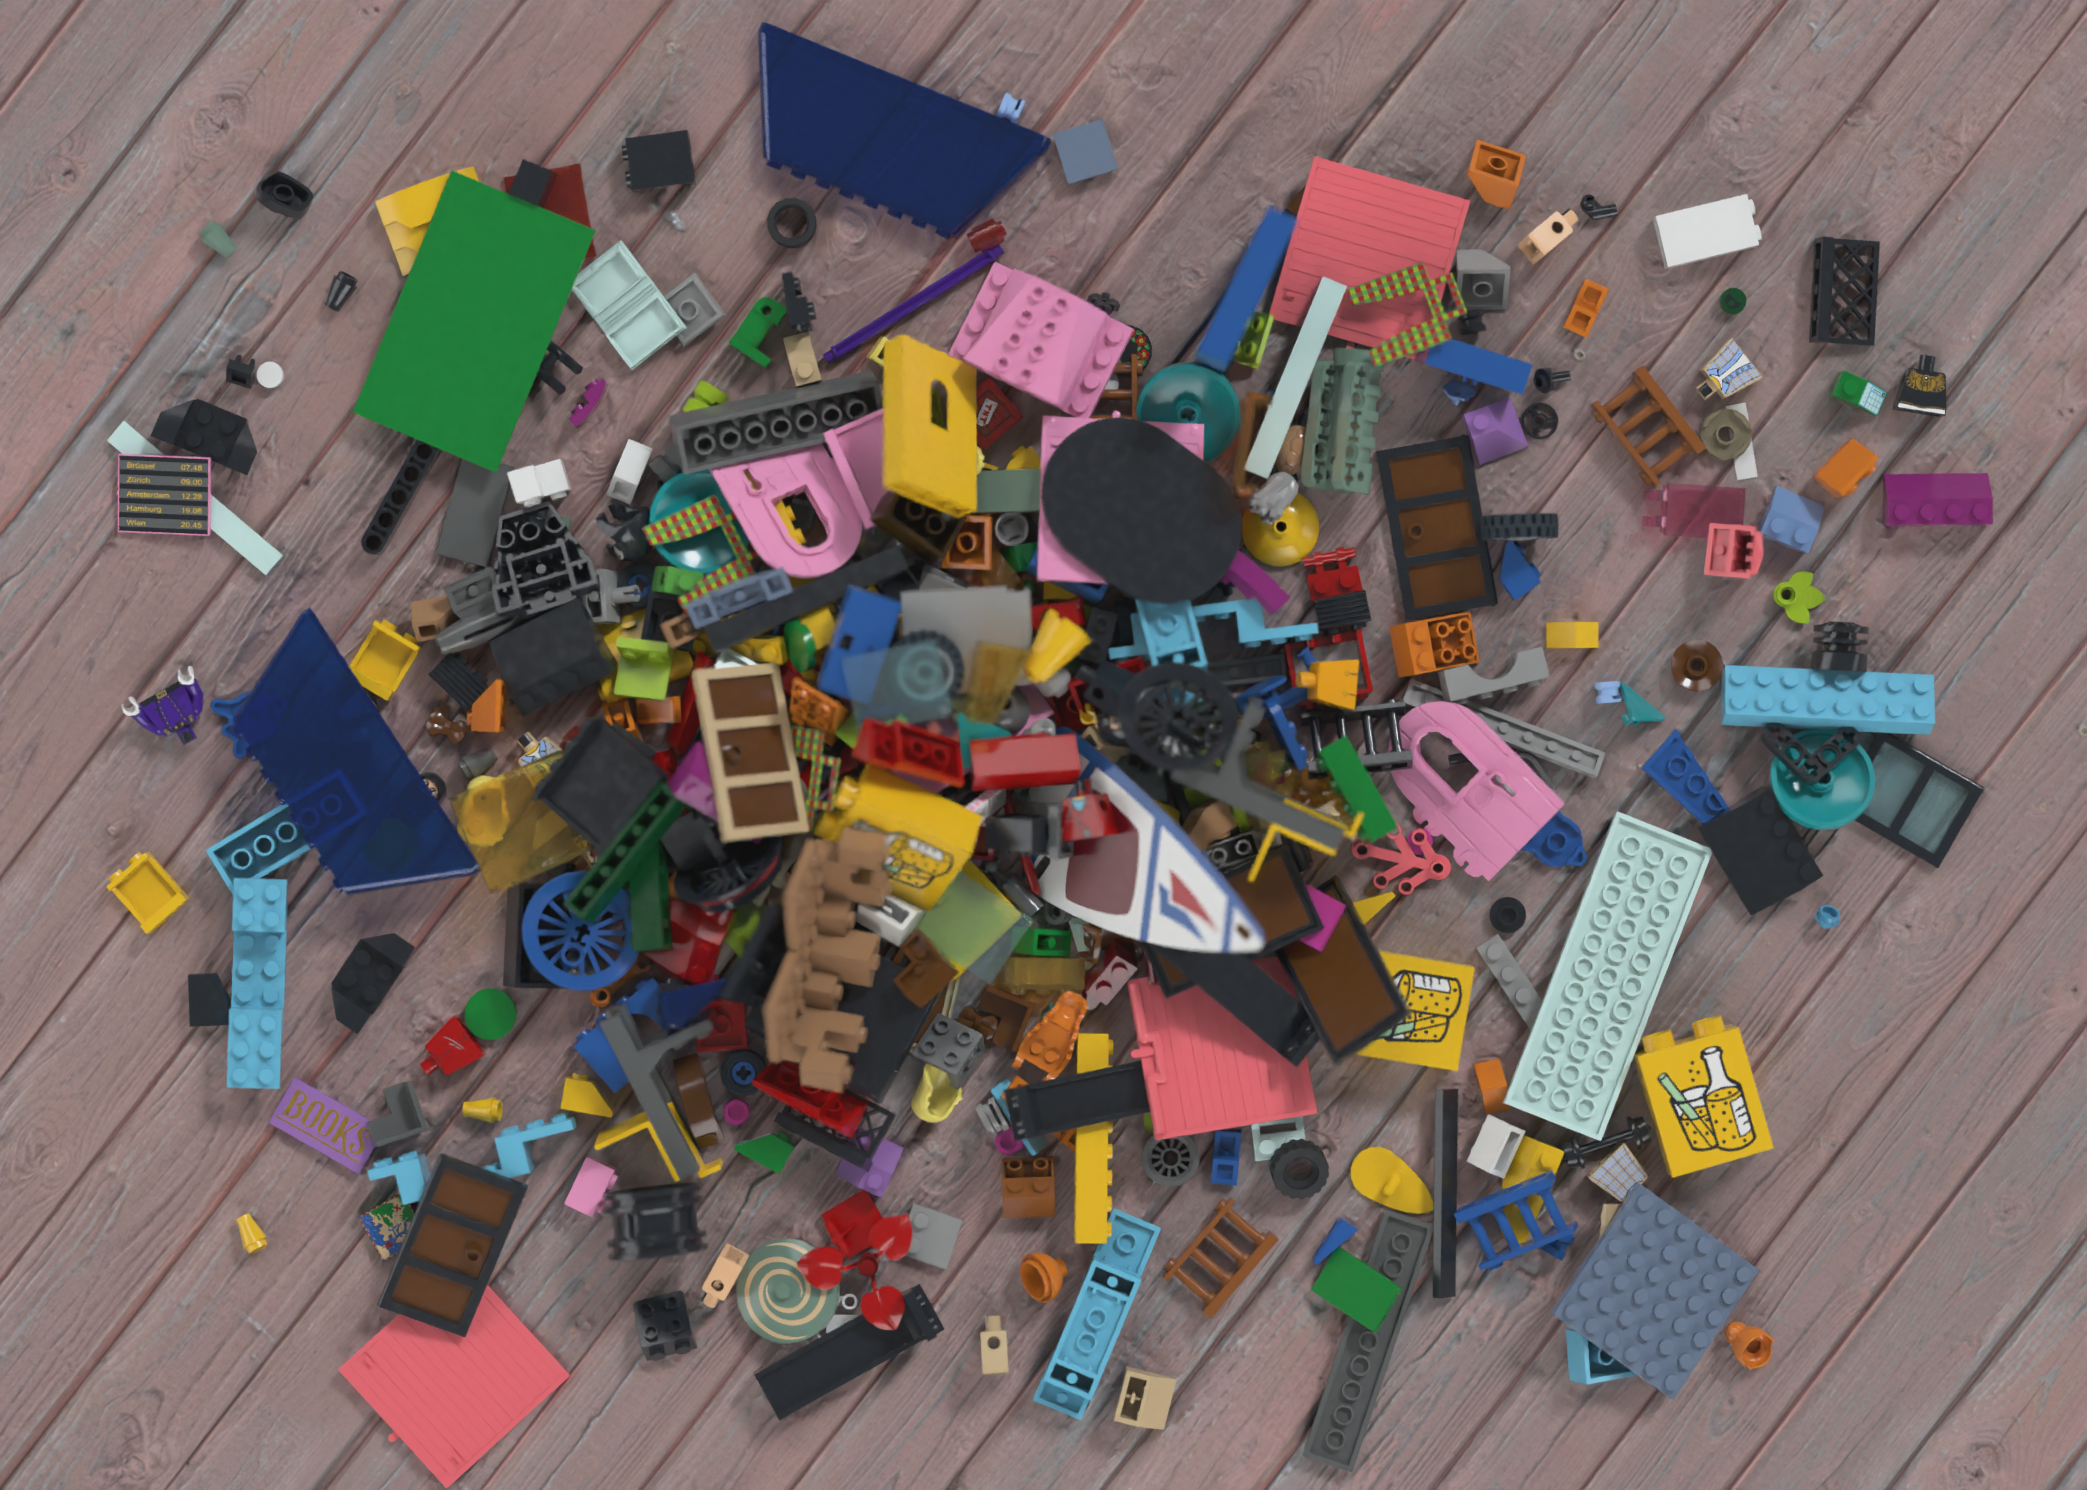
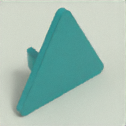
M1624 682L1620 683V690L1628 710L1621 717L1626 726H1629L1631 723L1637 726L1641 721H1664L1666 719L1661 712Z
M960 712L957 715L962 766L964 768L970 766V740L1011 736L1009 731Z

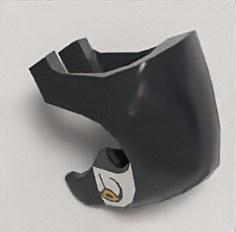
M619 500L613 502L608 508L613 518L619 521H627L622 524L609 523L604 512L598 514L595 519L599 530L616 542L614 545H606L608 552L612 556L618 557L622 561H634L648 556L652 552L654 545H650L642 529L649 525V507H628L621 505Z

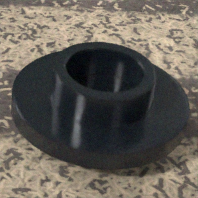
M1502 897L1491 906L1489 918L1493 927L1498 931L1513 933L1523 926L1526 920V911L1519 900L1513 897Z

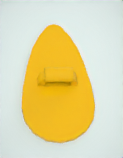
M1369 1147L1362 1150L1354 1158L1350 1167L1351 1180L1354 1187L1362 1195L1377 1203L1407 1213L1422 1214L1433 1210L1434 1203L1425 1184L1402 1159L1390 1150L1382 1147Z

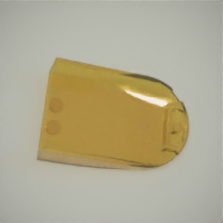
M565 750L545 755L448 798L490 894L500 892L595 849L590 842L544 802L531 799L536 792L534 790L535 786L543 778L546 779L551 772L549 770L551 764L556 759L561 758Z

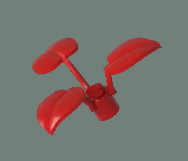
M904 1213L885 1217L873 1224L869 1232V1241L874 1249L880 1250L878 1253L865 1252L861 1255L859 1261L841 1266L844 1259L841 1251L829 1246L819 1247L804 1254L797 1262V1267L812 1286L822 1290L832 1289L837 1286L842 1278L841 1271L858 1267L862 1275L870 1276L873 1292L866 1293L861 1298V1311L864 1317L880 1329L896 1330L905 1309L904 1297L893 1286H882L878 1290L875 1274L880 1265L879 1257L883 1254L888 1259L896 1261L908 1253L913 1235L909 1215Z

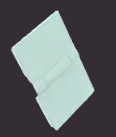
M622 240L577 275L572 291L604 331L606 337L631 370H634L687 328Z

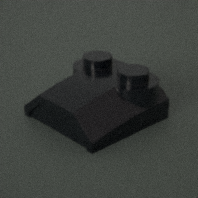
M649 591L641 635L642 640L669 643L661 624L685 613L678 601L679 596ZM694 638L672 649L692 652Z

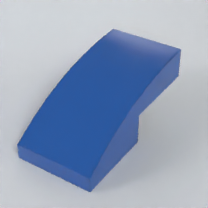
M1222 1129L1215 1131L1211 1183L1237 1186L1241 1130Z

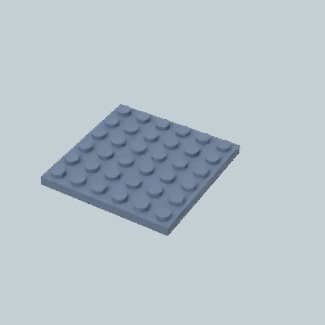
M1636 1183L1550 1313L1664 1395L1674 1400L1759 1269L1643 1185Z

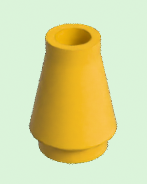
M495 1097L464 1102L462 1112L464 1117L494 1123L501 1120L503 1105L502 1101L496 1100Z
M250 1213L236 1219L244 1250L247 1249L248 1253L252 1254L268 1246L266 1242L267 1236L253 1220Z

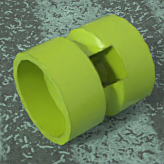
M700 379L693 391L695 397L687 400L682 411L688 412L724 404L729 399V396Z

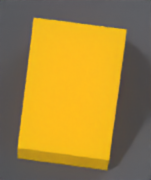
M1546 622V648H1599L1598 622Z

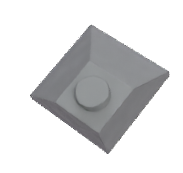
M1456 249L1455 282L1466 310H1507L1510 266L1482 249Z

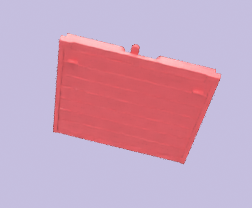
M1314 156L1296 218L1298 222L1291 235L1269 314L1274 315V320L1302 327L1322 277L1347 286L1346 289L1421 262L1424 264L1429 280L1449 274L1470 200ZM1447 281L1435 285L1440 302ZM1423 289L1387 300L1358 305L1351 304L1347 290H1345L1327 335L1348 340L1346 348L1354 349L1355 343L1375 348L1393 336L1432 320L1434 317ZM1417 352L1405 357L1415 360Z
M1278 957L1251 961L1296 999L1295 990ZM1148 977L1127 981L1139 1050H1133L1130 1055L1132 1058H1141L1155 1140L1317 1114L1307 1055L1297 1067L1294 1066L1198 985L1166 999L1161 986L1150 985Z
M488 1284L466 1337L398 1314L338 1369L394 1430L388 1437L389 1441L394 1442L400 1437L446 1489L570 1376L564 1367Z

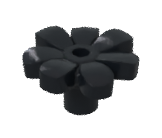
M1102 292V295L1098 293L1088 295L1087 302L1103 312L1111 314L1112 310L1119 311V302L1114 298H1110V294Z

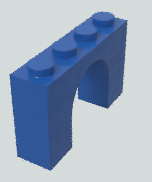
M645 977L634 986L637 991L631 997L625 994L615 1003L617 1006L625 1002L630 1014L647 1015L654 1019L662 1029L689 1017L684 1010L683 1017L657 1014L660 982L655 977L650 980ZM603 1013L595 1021L598 1026L591 1032L586 1028L576 1037L578 1043L574 1047L610 1089L616 1093L629 1080L600 1025L601 1021L607 1020L605 1013Z

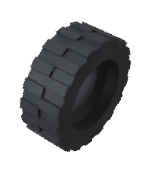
M1293 1139L1290 1142L1281 1144V1147L1274 1151L1275 1154L1270 1159L1271 1165H1269L1276 1188L1284 1196L1287 1195L1291 1199L1299 1198V1200L1306 1197L1310 1198L1315 1193H1319L1321 1188L1326 1185V1180L1329 1178V1165L1321 1148L1312 1141ZM1296 1158H1305L1312 1164L1310 1175L1303 1180L1291 1179L1287 1174L1288 1164Z

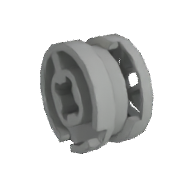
M991 1097L987 1100V1103L984 1105L980 1103L975 1108L987 1132L993 1138L998 1135L999 1131L1010 1129V1126L994 1097ZM991 1107H994L997 1115L999 1116L1002 1122L1001 1124L999 1123V1120Z

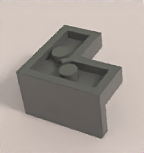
M412 1080L382 1089L390 1114L366 1122L373 1147H379L428 1130Z

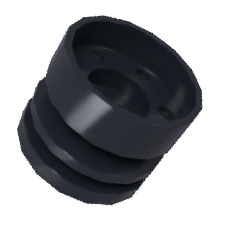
M1827 622L1813 625V631L1825 632V638H1813L1814 643L1824 645V650L1812 652L1811 669L1867 672L1868 655L1856 652V646L1867 645L1868 640L1856 639L1857 634H1869V627H1863L1853 622Z

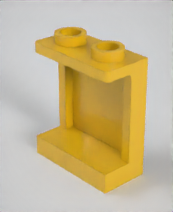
M385 619L382 622L375 620L371 631L351 664L347 665L343 675L386 701H391L423 647L419 646L416 638L405 632L403 636L396 632L397 626Z
M138 852L128 861L130 866L123 872L119 869L109 877L108 880L111 883L106 888L114 892L142 924L140 927L144 932L150 934L189 901L190 898L150 852H146L143 855Z

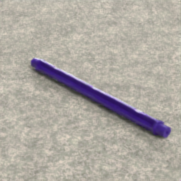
M999 244L991 249L987 248L963 266L958 267L835 346H831V349L822 355L828 364L836 359L840 360L864 342L877 336L918 308L923 307L961 283L972 274L997 261L998 257L1005 254Z

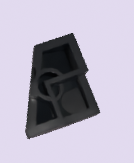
M218 973L188 974L190 1027L229 1025L231 997L225 991Z

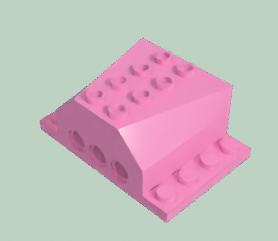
M994 262L948 355L957 360H962L977 370L1073 417L1091 418L1134 329L1110 318L1107 313L1081 298L1036 276L1017 269L1012 270Z

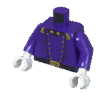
M188 666L189 675L186 676L179 669L178 682L138 703L140 707H138L135 698L129 697L133 705L130 708H126L121 703L124 714L131 716L141 727L157 736L164 735L169 737L177 733L183 745L197 739L190 725L200 720L199 714L203 711L204 693L196 678H194L193 667Z

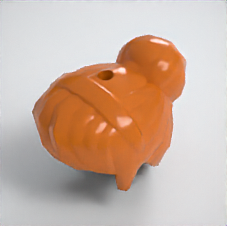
M1731 1322L1727 1325L1724 1331L1726 1340L1731 1343L1735 1357L1742 1365L1750 1370L1765 1366L1771 1358V1344L1774 1343L1773 1337L1761 1328L1746 1327L1742 1322Z

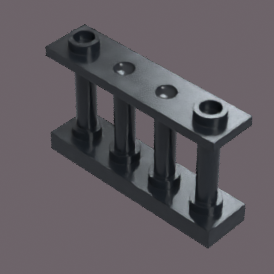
M1387 700L1383 704L1357 706L1355 710H1321L1319 708H1312L1302 712L1301 726H1310L1314 759L1307 761L1308 780L1329 778L1326 771L1322 772L1315 760L1318 758L1316 752L1323 749L1320 724L1336 723L1339 740L1344 736L1348 738L1347 721L1362 720L1366 753L1358 757L1367 773L1412 769V750L1405 751L1402 748L1398 716L1405 715V701ZM1388 717L1392 750L1388 753H1379L1376 751L1372 719Z

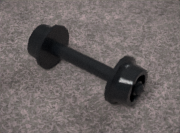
M1628 1116L1626 1117L1628 1130L1602 1138L1601 1141L1596 1140L1578 1146L1575 1136L1572 1135L1570 1140L1561 1143V1148L1564 1151L1562 1160H1566L1569 1169L1576 1167L1584 1169L1585 1164L1582 1156L1633 1139L1637 1150H1640L1642 1145L1651 1142L1649 1134L1651 1127L1646 1125L1643 1116L1637 1118Z

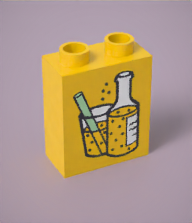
M869 763L858 780L845 776L833 800V805L839 808L837 810L833 809V811L822 810L815 824L813 834L823 838V840L836 843L840 842L845 827L886 834L887 845L890 846V856L888 861L883 862L881 869L889 870V881L893 883L891 894L930 912L970 857L982 816Z
M1378 950L1413 1015L1357 1054L1458 1071L1475 967L1467 964Z
M1721 1015L1711 1016L1691 1023L1694 1035L1674 1041L1671 1029L1646 1035L1641 1038L1644 1050L1635 1052L1633 1057L1666 1173L1673 1178L1774 1149L1739 1027L1732 1024L1724 1026Z

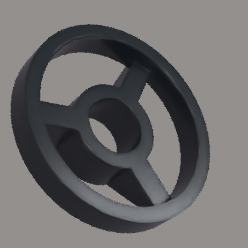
M1546 403L1530 405L1522 415L1521 423L1523 430L1534 439H1545L1551 436L1558 426L1556 411ZM1534 406L1549 408L1555 418H1548L1546 414L1538 413ZM1529 409L1534 415L1532 418L1534 426L1532 433L1526 429L1524 422L1525 415ZM1537 416L1544 417V425L1539 426L1536 424L1535 419ZM1548 422H1555L1554 428L1549 434L1535 436L1538 429L1546 427Z

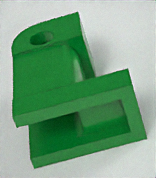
M769 297L759 299L733 335L729 344L767 369L772 360L757 349L774 325L779 327L787 315V308ZM770 307L772 309L771 313L764 315V308Z

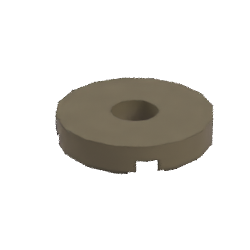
M1726 408L1716 410L1705 418L1701 424L1699 436L1702 443L1706 446V453L1715 459L1725 461L1735 459L1750 446L1752 430L1750 423L1743 414L1737 410ZM1722 427H1728L1733 432V437L1729 442H1724L1719 438L1718 433Z

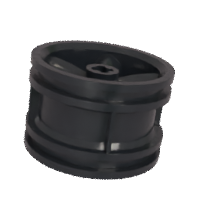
M701 1183L664 1184L603 1193L602 1199L608 1200V1206L603 1207L604 1213L612 1215L614 1238L607 1241V1247H613V1252L608 1254L609 1260L650 1259L694 1253L708 1249V1243L702 1242V1237L707 1236L706 1230L699 1229L697 1223L696 1205L703 1202V1196L697 1195V1190L702 1189Z

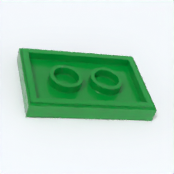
M1339 1246L1334 1250L1311 1291L1372 1332H1377L1403 1288Z

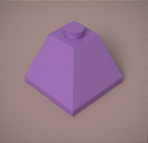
M1510 398L1461 416L1479 465L1528 447Z
M858 1127L855 1134L864 1132L866 1130ZM871 1135L857 1139L859 1148L868 1152L873 1143ZM883 1138L871 1160L873 1164L869 1172L842 1159L836 1175L858 1188L882 1198L904 1147Z

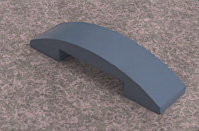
M779 567L725 585L687 603L685 606L695 629L720 620L722 616L767 599L770 601L793 592V588L784 567Z

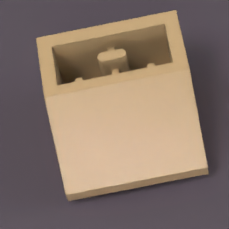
M1126 1366L1113 1416L1114 1421L1142 1428L1164 1430L1177 1379Z

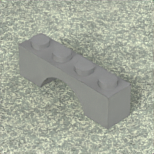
M1543 647L1511 654L1510 663L1506 671L1493 680L1478 676L1469 665L1438 672L1444 701H1453V703L1457 704L1469 702L1468 697L1474 695L1478 696V700L1494 696L1493 691L1502 689L1503 693L1518 690L1517 685L1527 683V687L1543 684V678L1550 677Z

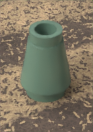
M213 220L198 234L202 238L201 241L226 258L237 248L221 224H217Z

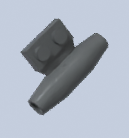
M486 568L443 587L451 610L461 619L434 636L436 645L442 655L476 647L529 620L524 619L521 615L513 618L498 616L492 595V584H495L493 568Z

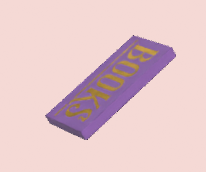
M294 1077L269 1121L275 1127L358 1174L361 1173L375 1148L366 1122L371 1119L297 1077Z

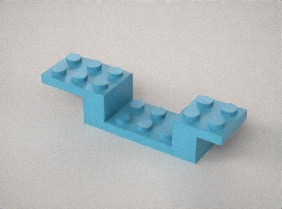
M1256 599L1192 606L1196 622H1204L1205 616L1214 615L1215 620L1231 618V613H1234L1238 644L1244 643V648L1261 646V641L1270 640V645L1287 643V637H1296V642L1312 640V634L1318 633L1317 623L1265 629L1262 605ZM1139 613L1131 614L1134 645L1108 649L1109 660L1115 659V664L1131 660V657L1142 656L1143 660H1150Z
M1135 599L1150 654L1151 666L1162 663H1184L1207 671V662L1190 600L1164 605L1146 603ZM1172 689L1175 704L1178 705L1181 690ZM1164 691V692L1161 694V696L1163 697V699L1165 700V702L1168 704V702H1167V697H1166V693H1165V691ZM1186 691L1183 706H1186L1195 694Z
M234 878L232 917L234 941L232 999L229 1009L228 1088L280 1089L288 904H286L287 879Z
M568 1112L553 1116L550 1118V1122L544 1123L543 1119L528 1122V1124H525L526 1128L519 1129L518 1125L503 1128L500 1131V1135L494 1138L500 1162L485 1165L483 1169L508 1178L532 1172L535 1169L529 1141L573 1130L578 1126L576 1115L569 1117ZM417 1151L404 1153L396 1161H392V1157L377 1160L373 1163L374 1167L367 1171L370 1181L396 1175L403 1205L420 1201L430 1178L425 1153L418 1155Z
M1114 1207L1107 1221L1112 1223V1237L1107 1238V1244H1097L1084 1275L1083 1284L1033 1397V1401L1079 1420L1082 1419L1089 1400L1093 1398L1142 1281V1273L1161 1230V1227Z

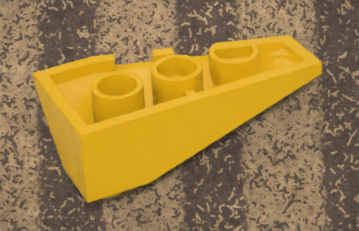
M1524 1135L1504 1179H1502V1190L1550 1170L1556 1175L1564 1151ZM1537 1193L1528 1196L1527 1202L1536 1219L1544 1201L1541 1195L1538 1196ZM1513 1202L1504 1205L1503 1211L1519 1244L1527 1241L1530 1231L1518 1206L1514 1205ZM1500 1229L1499 1237L1505 1239V1237H1504V1235H1503V1233H1502V1231H1501V1229Z

